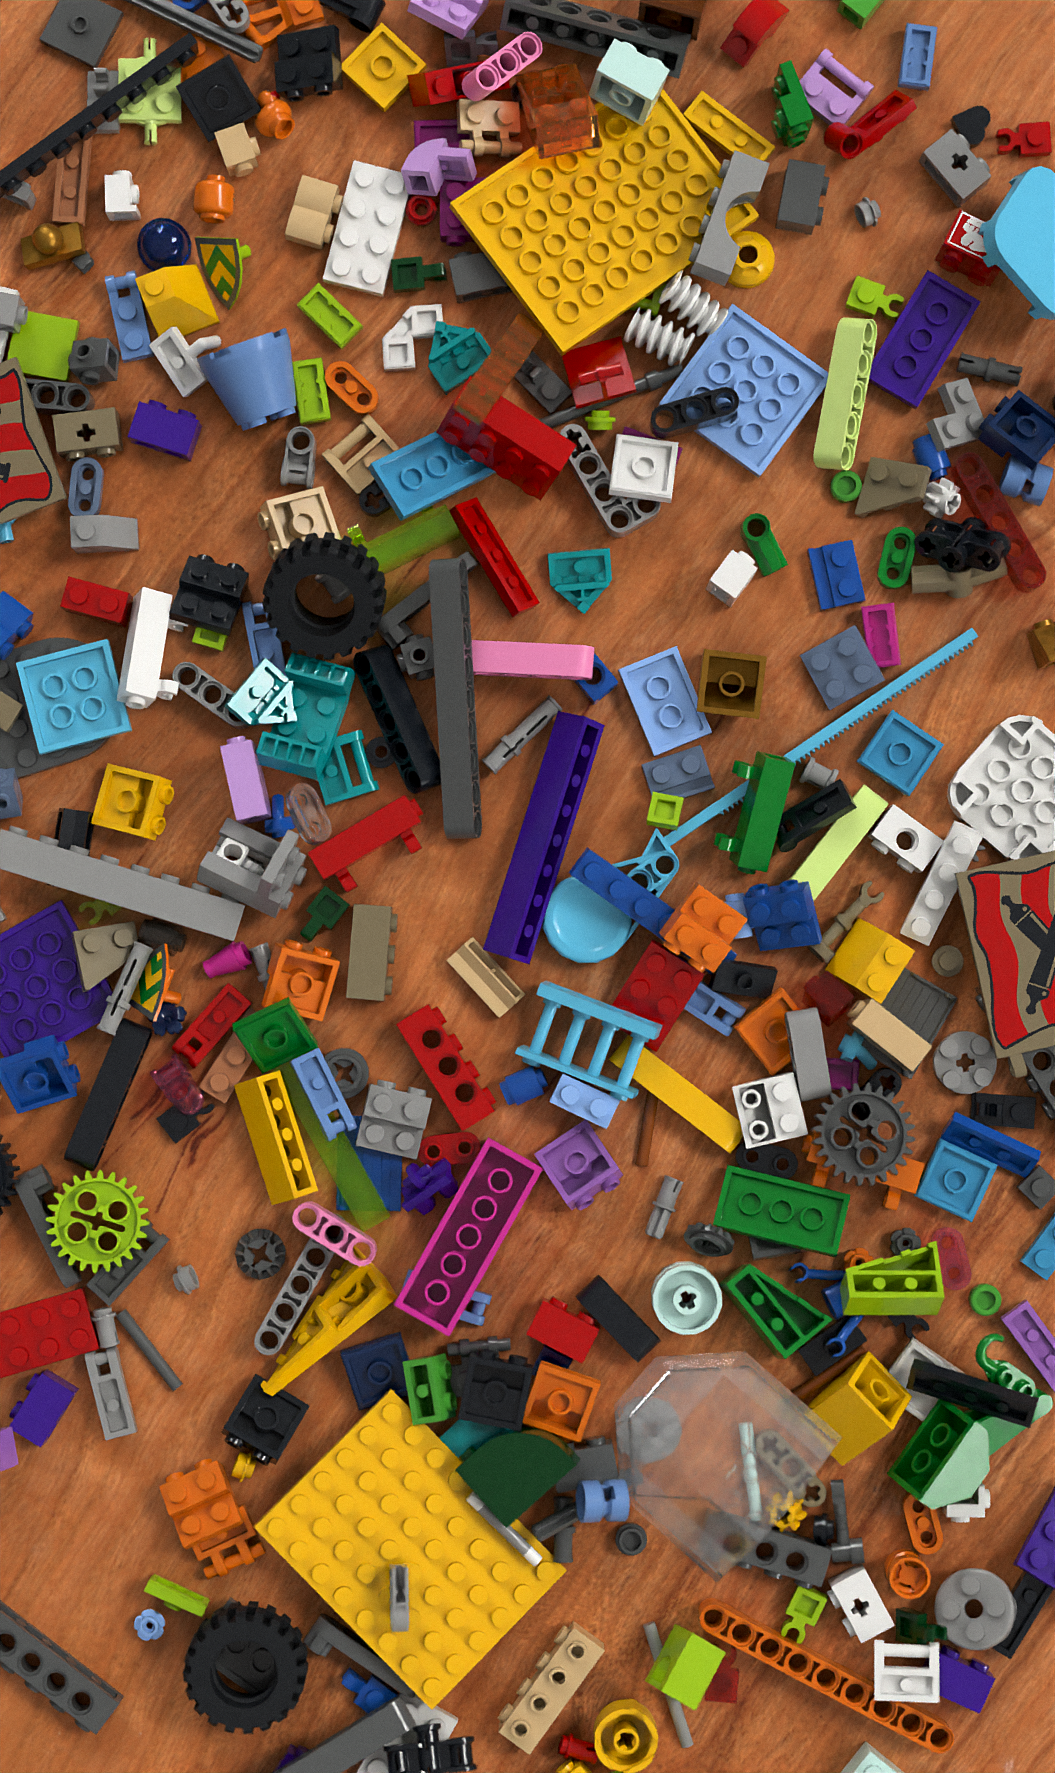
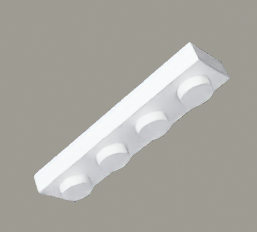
M954 820L900 929L901 934L929 946L958 888L955 873L967 870L983 838L982 832Z

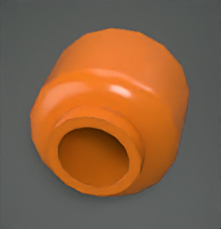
M207 175V180L199 181L195 185L193 210L200 216L201 221L221 224L233 214L235 189L232 185L225 182V177Z

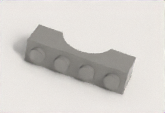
M736 150L730 161L724 159L718 177L723 179L720 188L714 187L708 205L713 206L710 216L704 215L698 233L703 234L700 244L694 243L688 259L693 262L691 274L722 286L726 285L740 250V246L732 240L725 224L726 213L736 205L755 202L770 163Z

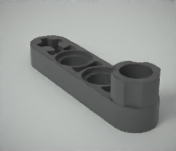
M468 551L458 557L465 559L468 574L478 565ZM429 580L381 617L376 631L392 651L400 647L401 644H404L406 642L405 638L414 635L406 622L431 603Z
M40 1164L16 1176L20 1179V1183H15L14 1186L59 1279L66 1288H69L81 1282L82 1278L76 1263L72 1266L68 1265L69 1254L59 1258L58 1254L62 1250V1246L51 1247L50 1245L57 1239V1236L46 1233L49 1229L54 1228V1223L45 1221L52 1214L43 1195L54 1190V1185L48 1170H46L43 1164Z
M320 1614L303 1639V1643L318 1655L326 1657L334 1646L405 1696L414 1698L416 1695L361 1637L326 1614Z

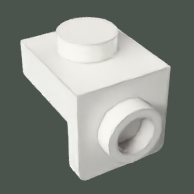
M981 1483L973 1494V1499H964L942 1506V1512L946 1517H951L953 1522H969L970 1517H985V1508H990V1491L985 1489V1485Z

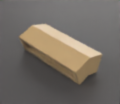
M473 937L447 959V962L499 1018L525 995Z

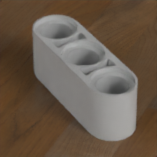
M182 662L174 668L173 681L179 683L178 688L232 727L236 729L249 727L242 721H233L231 712L224 707L234 694L233 691L191 662ZM187 670L195 671V681L190 685H183L181 683L182 673ZM212 688L221 690V698L216 703H208L206 701V694Z
M813 1007L785 1012L786 1031L800 1102L827 1098L832 1093L818 1009Z

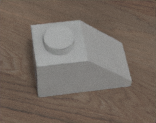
M110 515L70 516L71 548L77 554L139 550L137 518Z

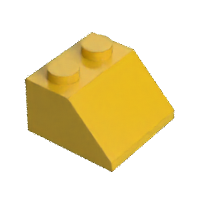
M858 917L824 970L866 998L873 999L878 1004H882L915 950L887 932Z

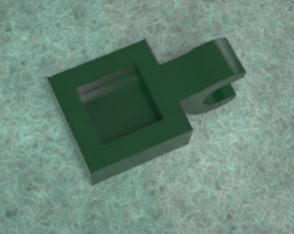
M422 256L391 259L393 290L395 293L425 290V281L441 282L447 280L444 263L423 265Z
M324 886L306 909L313 917L302 929L300 935L311 942L323 925L332 930L350 904Z
M906 1607L896 1608V1641L905 1644L926 1645V1641L934 1642L935 1638L947 1640V1627L938 1624H928L927 1613Z

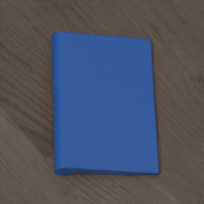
M352 1115L357 1128L349 1132L344 1130L338 1133L336 1210L401 1211L402 1156L356 1146L355 1142L362 1116Z

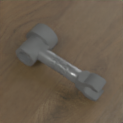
M843 1479L831 1480L837 1543H831L833 1550L832 1560L833 1562L852 1561V1564L865 1563L862 1537L849 1538Z

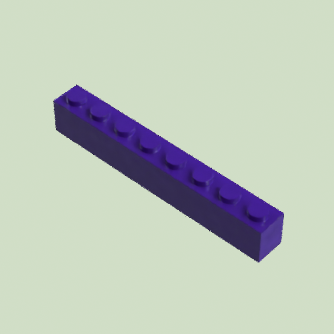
M558 711L483 950L530 964L605 725L585 716Z

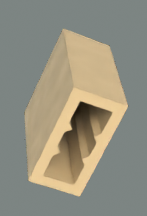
M873 999L857 1000L846 1013L850 1017L846 1022L849 1027L906 1071L913 1072L933 1047Z

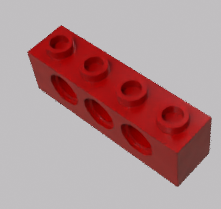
M427 1004L396 1025L463 1132L495 1112L492 1105L497 1101L487 1086L482 1089L475 1078L480 1076L479 1072L471 1060L465 1062L459 1051L464 1048L454 1033L451 1035L447 1034L443 1027V1024L447 1021L438 1006L432 1009ZM435 1030L440 1034L441 1042L436 1048H429L424 1044L423 1036L426 1031ZM452 1057L456 1060L457 1070L455 1073L446 1075L440 1070L439 1064L442 1058ZM466 1083L472 1086L474 1096L471 1100L461 1101L458 1099L456 1089L460 1084Z

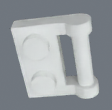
M874 1640V1700L939 1703V1642H929V1645L888 1644L884 1643V1640ZM884 1656L929 1658V1667L885 1666Z

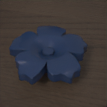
M163 1002L156 1022L149 1018L148 1020L153 1023L152 1027L155 1035L162 1037L166 1031L169 1034H179L183 1030L180 1022L185 1020L187 1012L182 1006L176 1007L175 1004Z

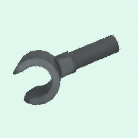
M87 251L86 254L76 256L72 260L73 264L84 274L94 265V260Z

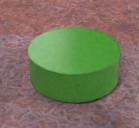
M850 470L838 472L830 483L832 496L842 503L854 501L862 490L860 477Z
M987 1283L974 1286L968 1296L969 1305L972 1310L982 1316H990L996 1313L1001 1306L1000 1292L994 1286Z

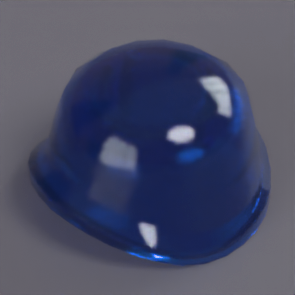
M156 218L146 223L141 229L137 248L144 265L148 269L155 271L163 267L184 265L190 258L192 243L188 232L178 222L168 218Z

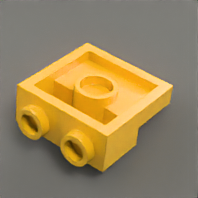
M107 763L91 824L156 841L157 835L162 834L165 829L166 820L162 817L165 805L170 804L174 797V789L171 787L172 780Z

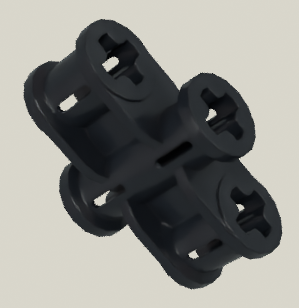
M968 517L961 524L941 518H933L926 524L925 531L919 533L914 541L918 553L927 558L937 559L939 565L945 571L952 573L960 571L964 565L987 572L994 571L999 567L1001 558L1005 557L1011 549V542L1005 534L987 530L985 523L976 517Z
M441 1723L416 1725L413 1727V1732H416L417 1743L394 1744L383 1747V1752L387 1753L388 1772L456 1773L477 1770V1764L473 1763L471 1745L474 1742V1736L439 1740L438 1730L441 1728Z

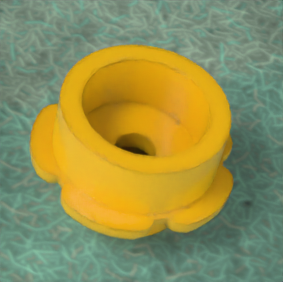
M239 1452L234 1463L231 1476L238 1478L240 1483L244 1477L250 1479L254 1471L256 1461L251 1459V1452L248 1454Z

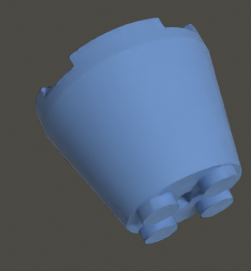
M286 328L197 358L202 373L237 426L241 425L243 431L267 423L265 416L269 415L272 421L296 413L294 408L297 404L291 343Z

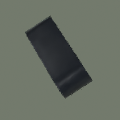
M721 387L660 405L652 412L649 423L650 430L657 438L667 439L728 421L736 414L739 396L732 388ZM720 398H727L731 401L732 408L727 411L720 410L716 405V401ZM689 407H697L701 410L703 416L695 420L690 419L686 414V410ZM662 415L668 416L673 424L669 428H661L656 423L657 417Z
M597 1275L575 1296L638 1363L661 1342L650 1327L600 1275Z

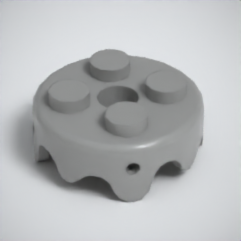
M967 1568L951 1574L942 1583L935 1598L934 1612L937 1624L947 1627L948 1640L968 1650L982 1651L994 1647L1008 1637L1017 1615V1604L1008 1586L999 1576L984 1569ZM973 1599L979 1600L983 1605V1613L976 1619L970 1618L966 1613V1605Z

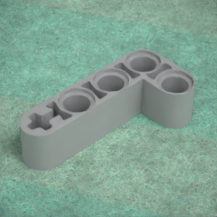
M569 424L561 430L560 434L567 439L570 435L573 439L579 437L578 448L581 454L577 456L575 448L567 463L606 531L611 536L616 538L625 537L650 523L658 516L661 502L652 501L655 509L652 512L644 513L638 508V502L643 499L630 497L624 499L623 496L613 495L608 501L598 500L595 492L600 488L609 489L611 474L586 431L581 426ZM585 461H591L596 465L597 470L593 474H585L580 470V465ZM617 514L623 515L627 518L628 524L624 528H616L612 525L611 518Z

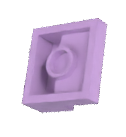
M411 0L407 11L462 40L486 10L489 0Z

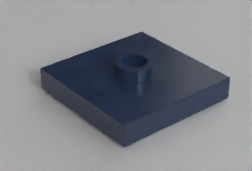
M400 1331L340 1350L359 1411L373 1407L390 1388L400 1398L408 1396L402 1362L410 1359Z

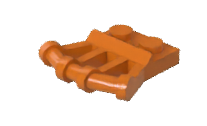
M242 0V1L244 2V4H245L246 7H247V6H251V5H254V4H257V3H260V2H263V1H266V0ZM276 0L277 7L252 15L249 14L250 25L243 33L250 41L262 46L264 52L277 41V35L286 34L325 20L319 0ZM236 14L237 18L235 21L238 23L241 21V16ZM280 18L283 20L263 36L254 27Z

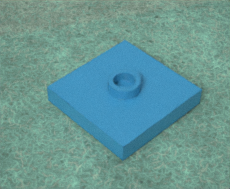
M891 710L857 760V763L909 797L944 744L894 710Z
M939 1138L919 1181L916 1194L914 1193L913 1195L972 1222L998 1165Z

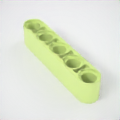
M843 317L838 322L813 458L817 468L849 470L853 465L877 339V325L873 319Z
M865 784L862 785L852 798L857 808L832 823L789 879L797 880L798 883L809 881L813 901L889 804Z

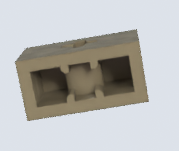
M115 407L52 415L57 453L62 458H66V461H77L85 458V455L97 454V457L101 458L112 457L116 455V451H123L120 417ZM88 430H91L94 435H91L90 441L86 442L83 437L87 436Z

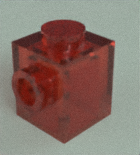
M826 971L820 977L817 975L813 976L803 987L805 992L802 1003L808 1008L817 1007L820 1020L828 1028L851 1008L854 995L829 971Z

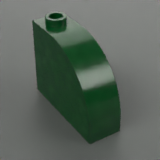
M521 1428V1431L509 1429L492 1436L477 1449L470 1446L458 1458L462 1463L455 1471L507 1528L578 1464L580 1458L564 1441L549 1432L535 1428Z

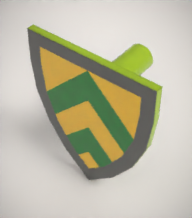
M195 237L200 264L208 284L217 298L230 310L238 298L242 285V259L249 257L251 250L248 245L240 246L238 238Z

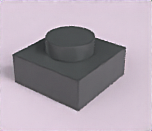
M1037 1164L1016 1188L1041 1210L1055 1195V1180Z

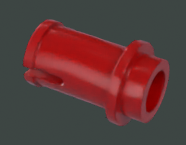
M571 1733L568 1736H561L558 1754L563 1755V1759L571 1757L593 1765L596 1763L598 1755L594 1743L574 1738Z

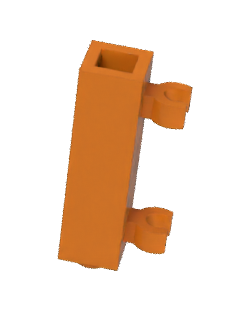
M811 1132V1135L804 1136L801 1152L805 1153V1160L816 1163L810 1184L824 1188L829 1168L835 1167L832 1165L826 1168L822 1167L827 1158L825 1156H815L822 1148L821 1145H813L811 1143L819 1138L818 1133ZM834 1135V1141L837 1145H847L848 1139ZM863 1148L860 1152V1160L863 1164L871 1165L874 1162V1154L867 1148ZM901 1156L907 1164L906 1166L895 1164L898 1171L897 1175L893 1176L886 1171L887 1181L883 1183L875 1176L876 1182L888 1185L882 1206L897 1211L902 1190L916 1194L925 1163Z

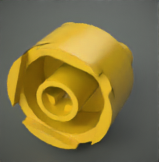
M621 1699L613 1701L599 1712L594 1721L595 1750L600 1761L606 1767L623 1773H636L646 1768L652 1762L658 1746L656 1723L651 1712L637 1700ZM623 1732L631 1734V1739L626 1740L624 1737H620V1734Z

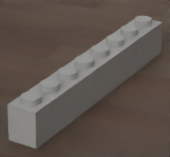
M11 825L8 831L0 830V869L224 939L231 941L235 939L245 905L239 904L238 900L222 893L221 898L209 894V887L192 883L191 888L179 885L180 878L162 873L161 879L149 875L150 869L132 864L131 868L127 869L118 866L119 859L101 854L100 860L88 856L89 850L75 845H71L70 850L57 847L58 840L40 835L39 841L28 838L27 830Z

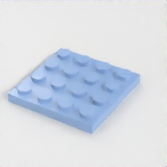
M732 303L723 323L713 334L707 337L660 401L659 406L721 387L732 388L739 396V405L733 418L694 431L760 478L826 388L828 372ZM720 398L716 401V405L720 410L727 411L732 408V403L727 398ZM689 407L686 410V414L690 419L695 420L703 416L701 410L697 407Z

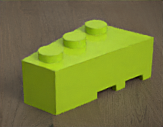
M937 1241L930 1242L926 1247L902 1251L900 1255L888 1259H883L882 1257L847 1268L840 1285L843 1315H937L945 1298Z

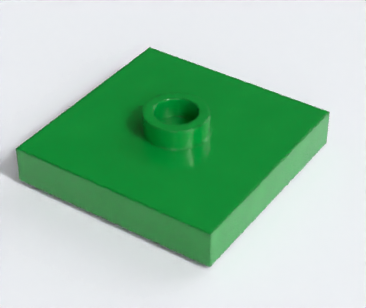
M289 997L232 1023L233 1031L262 1074L318 1048L316 1038Z

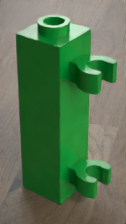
M757 751L753 764L738 760L734 761L732 773L737 774L736 776L749 779L735 837L716 832L713 845L718 846L720 850L730 851L729 860L738 866V871L755 874L756 870L763 872L768 870L795 763L787 757Z

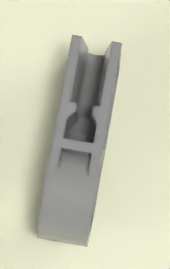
M389 1564L391 1632H406L409 1630L408 1567L406 1564Z

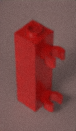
M403 795L309 851L308 854L325 881L336 875L344 890L348 893L357 888L358 885L347 868L400 836L411 854L422 849L412 829L422 824L419 816L424 813L415 798L408 801L406 795Z

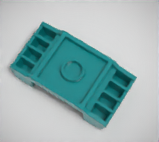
M292 653L284 672L289 681H293L292 695L297 721L273 724L270 733L263 731L256 754L259 765L318 781L324 765L330 757L348 706L356 672L349 667Z

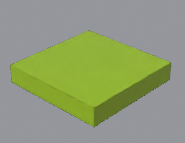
M28 311L26 324L21 325L20 333H12L7 360L17 357L23 374L26 376L68 382L70 375L68 357L72 353L73 341L77 340L79 321Z

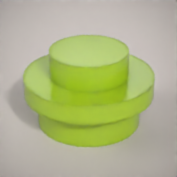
M591 410V416H585V421L588 422V429L612 430V423L616 422V417L610 416V410Z

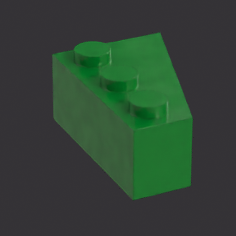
M742 1264L718 1284L777 1359H787L833 1320L751 1264Z

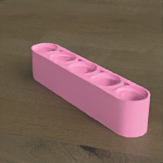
M472 640L473 674L592 680L595 648L572 644Z

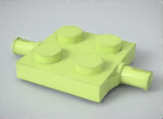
M150 38V50L149 39H143L144 56L139 58H118L119 83L156 57L155 38ZM181 67L172 72V77L161 86L156 84L150 88L145 98L137 104L130 103L122 109L119 122L136 123L144 126V144L150 145V133L152 145L158 144L157 127L164 124H182V97L176 88V85L181 83Z

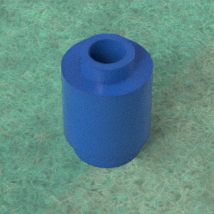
M930 434L924 435L912 442L914 446L912 452L916 463L928 466L932 470L929 478L930 482L948 475L947 470L952 466L946 450L937 452Z
M531 1065L506 1076L505 1080L500 1082L499 1085L507 1104L510 1106L516 1103L518 1106L545 1094L544 1087L548 1086V1082L542 1069L536 1070Z

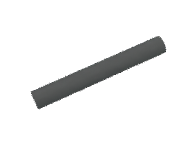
M125 1309L119 1313L116 1318L170 1389L174 1391L183 1384L129 1312Z

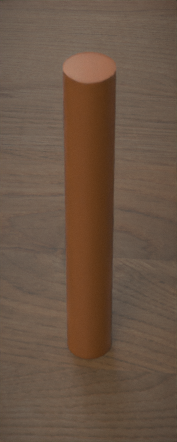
M647 1090L635 1163L641 1166H648L658 1105V1097L649 1090Z
M860 1345L822 1373L814 1376L784 1397L789 1407L793 1408L843 1373L865 1354L866 1350Z

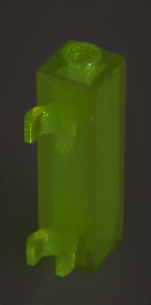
M446 504L436 509L430 506L420 511L422 516L369 542H366L358 524L346 529L349 537L352 538L353 545L358 547L359 544H362L368 549L366 556L368 558L374 556L379 563L378 572L381 571L384 574L460 537V532Z

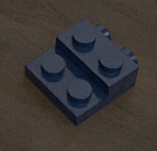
M1018 390L1011 399L1005 396L994 410L997 413L996 416L990 413L979 426L982 433L978 439L1001 458L1009 452L1033 470L1055 444V418Z

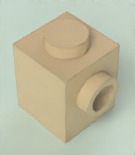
M244 122L214 132L229 176H246L253 172V168L259 167L256 156L261 155L255 136L249 138Z

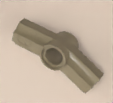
M1003 557L999 567L991 572L971 568L966 565L956 573L945 571L940 565L911 566L912 594L946 592L950 597L964 598L972 593L974 586L1007 575V565Z

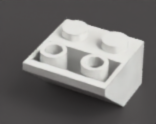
M793 1072L769 1076L732 1087L746 1149L808 1135Z

